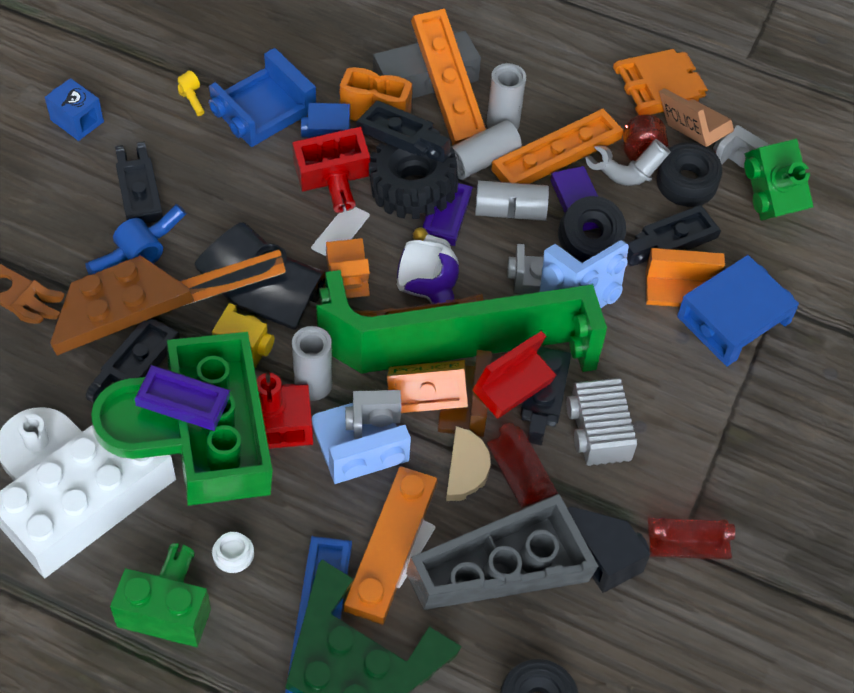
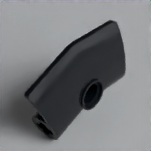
M244 222L234 225L222 234L195 261V268L201 274L280 250L286 270L285 273L222 294L236 307L293 330L297 329L309 300L316 303L320 299L319 288H325L326 286L325 271L287 257L282 247L276 244H269Z

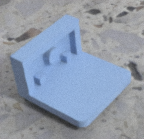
M620 240L583 263L579 262L557 244L550 246L544 250L540 292L593 284L601 308L607 304L614 303L623 291L622 282L627 266L628 244Z
M353 403L319 412L312 416V427L334 484L409 461L411 437L406 425L397 427L395 423H392L388 426L377 427L372 424H362V438L354 440V430H346L345 407L353 406Z

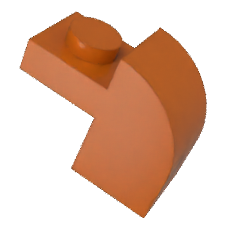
M363 238L326 242L328 272L341 270L346 298L370 296L368 284L370 271L368 259H365Z

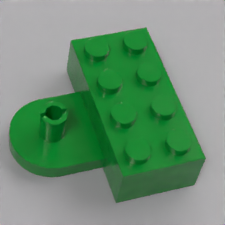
M248 332L167 340L169 371L230 390V398L215 431L136 406L135 397L145 377L125 379L113 383L105 388L95 400L91 414L93 432L99 444L108 452L129 459L171 454L181 455L188 506L271 495L273 471Z

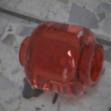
M644 114L630 119L625 125L623 144L624 151L629 160L636 161L655 139L662 142L668 148L667 131L662 120L656 116Z

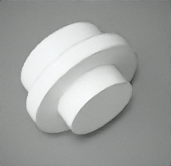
M238 532L223 534L213 546L212 555L214 563L219 569L228 573L243 571L251 564L254 558V547L251 540Z

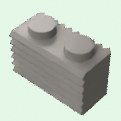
M621 378L575 382L572 395L567 396L566 407L569 419H576L578 427L574 431L576 451L584 453L586 465L588 466L601 463L607 464L609 462L613 464L615 462L631 461L637 446V439L633 431L632 419L628 411Z

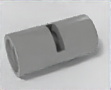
M505 63L498 65L492 71L486 121L488 128L508 120L517 130L519 129L526 73L518 65Z
M504 120L451 146L455 151V157H457L458 179L463 180L491 166L492 161L521 148V138L516 127L510 121Z
M478 180L475 216L546 221L549 186Z
M307 326L298 330L292 338L294 384L308 385L310 401H316L326 397L332 389V342L330 335L324 329L317 326Z

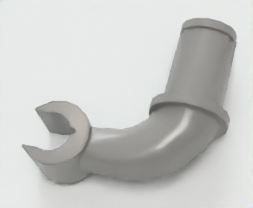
M655 139L636 161L632 160L628 166L618 164L612 160L611 150L601 145L594 148L602 154V162L595 161L592 156H587L585 159L591 169L602 170L615 183L633 186L640 185L645 181H651L653 178L651 174L671 151L662 142Z

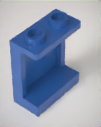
M276 48L264 53L265 68L226 90H223L216 82L209 85L211 98L209 106L216 117H222L229 124L233 134L237 138H242L250 147L257 145L297 122L301 117L307 116L309 103H316V86Z
M747 255L684 295L677 317L727 367L738 360L742 347L778 323H781L783 326L790 324L799 306V302L794 299L787 289L778 284L763 266L758 265Z

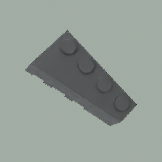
M560 494L411 557L406 574L423 609L428 610L589 582L599 566Z

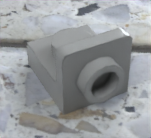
M737 125L732 133L716 141L713 151L716 152L721 164L729 158L744 168L746 160L744 153L770 144Z
M517 244L515 257L508 258L507 278L514 279V293L540 292L544 257L525 256L524 244Z
M401 390L353 391V406L345 407L346 430H354V440L362 438V424L384 427L392 423H400Z

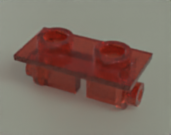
M513 423L503 425L499 429L501 433L499 438L488 441L487 445L521 508L556 495L557 490L523 429L515 427Z
M660 517V519L648 518L650 557L732 559L730 540L735 539V525L729 524L726 519L716 521L666 519L665 517Z

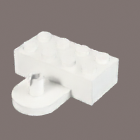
M38 407L24 410L10 418L0 430V462L6 473L13 479L12 483L0 491V528L44 579L176 480L171 455L138 459L116 456L99 444L94 435L92 425L82 432L65 414L55 409Z

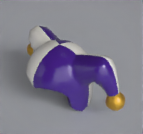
M422 227L415 229L413 232L414 240L406 243L400 257L397 270V287L399 291L427 298L431 304L454 300L452 288L458 280L460 269L458 259L451 250L450 243L445 239L428 234L426 229Z

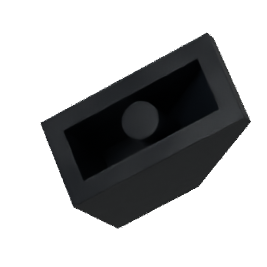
M573 506L567 508L599 566L592 578L602 593L644 572L650 557L649 546L643 535L639 532L635 533L628 521Z

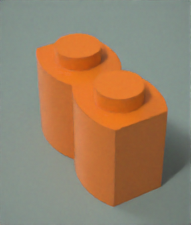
M353 67L346 69L340 83V104H350L351 120L357 121L377 100L411 114L412 83L410 81L392 75L379 76L375 72L364 68Z

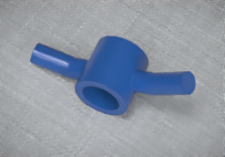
M175 204L151 227H148L139 218L123 222L113 235V241L118 248L110 254L87 262L85 264L89 275H92L140 255L154 264L163 253V245L158 239L167 234L187 213L180 205Z

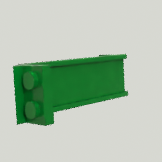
M341 270L325 272L326 288H319L321 305H316L317 327L324 329L330 335L332 357L361 374L389 370L390 367L435 363L474 357L477 354V350L492 351V354L507 352L540 331L547 336L541 346L569 342L573 359L578 358L582 372L597 370L607 331L593 284L374 317L359 315L350 308L346 298Z

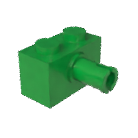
M797 139L759 147L744 153L746 159L744 162L745 173L751 180L754 192L753 206L756 212L759 213L761 221L814 207L808 185L810 172L805 173V170L809 168L802 161Z
M170 544L161 572L157 576L125 568L110 605L116 626L198 648L211 606L207 588L183 583L191 560L194 558V550L183 545L181 552H178L179 544Z

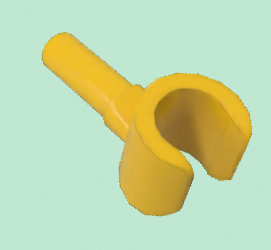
M189 70L177 78L179 83L178 93L183 97H187L197 116H202L205 111L194 92L200 88V82L197 76Z

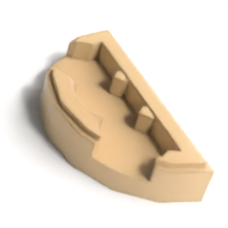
M457 426L446 501H462L466 499L467 495L475 493L480 487L482 488L487 481L491 466L489 450L483 440L472 431Z

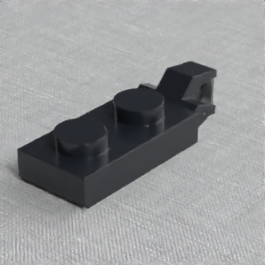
M378 100L356 121L357 127H361L364 134L414 155L424 156L426 154L429 159L444 162L451 155L450 138L440 135V132L434 128V123Z
M702 205L693 207L644 226L642 232L635 236L634 241L626 243L629 246L627 263L630 267L644 263L649 259L652 248L690 250L717 239L721 230Z
M540 347L537 354L553 370L556 377L552 383L523 402L520 414L522 416L521 420L531 422L527 443L541 446L546 425L556 427V423L558 424L572 354L545 347Z

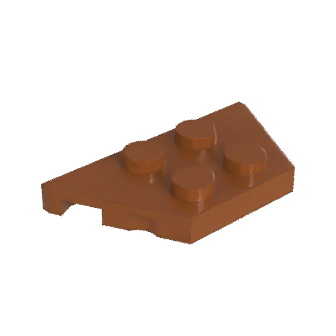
M140 255L71 282L50 343L56 355H60L194 302V299L187 286Z

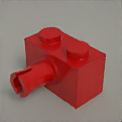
M357 127L292 142L293 162L302 192L328 186L334 211L343 213V201L346 212L352 210L356 203L348 181L369 177L370 155L362 128Z
M266 373L260 375L257 378V386L268 448L313 445L309 386L296 384L282 385L281 379L274 373H270V382L267 383Z

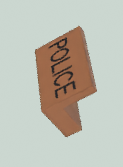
M665 88L659 91L668 126L707 147L734 131L730 118L694 99L688 101Z

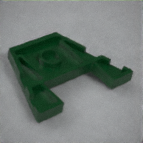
M321 560L317 567L285 688L292 693H410L419 685L429 680L446 663H450L455 659L462 646L429 626L408 661L403 660L332 615L352 586L354 579L326 561Z

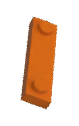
M445 8L414 15L411 23L452 145H455L486 130Z
M603 108L492 161L491 171L501 182L530 184L598 151L594 148L595 146H608L621 140L623 129Z
M402 466L399 467L344 603V612L382 625L384 624L437 486L436 477Z

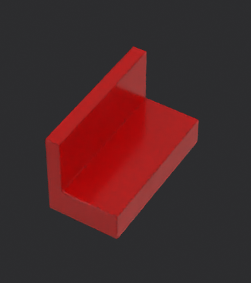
M542 331L486 366L475 384L473 392L497 419L552 383L556 377L553 370L537 354L538 349L547 337Z

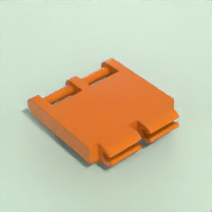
M674 49L619 60L613 65L615 73L620 74L626 84L624 90L627 95H632L637 105L635 110L640 117L664 112L659 93L664 88L688 101L694 99L699 102L700 98L705 97V92L708 91L699 73L693 72L696 68L687 52L676 53Z

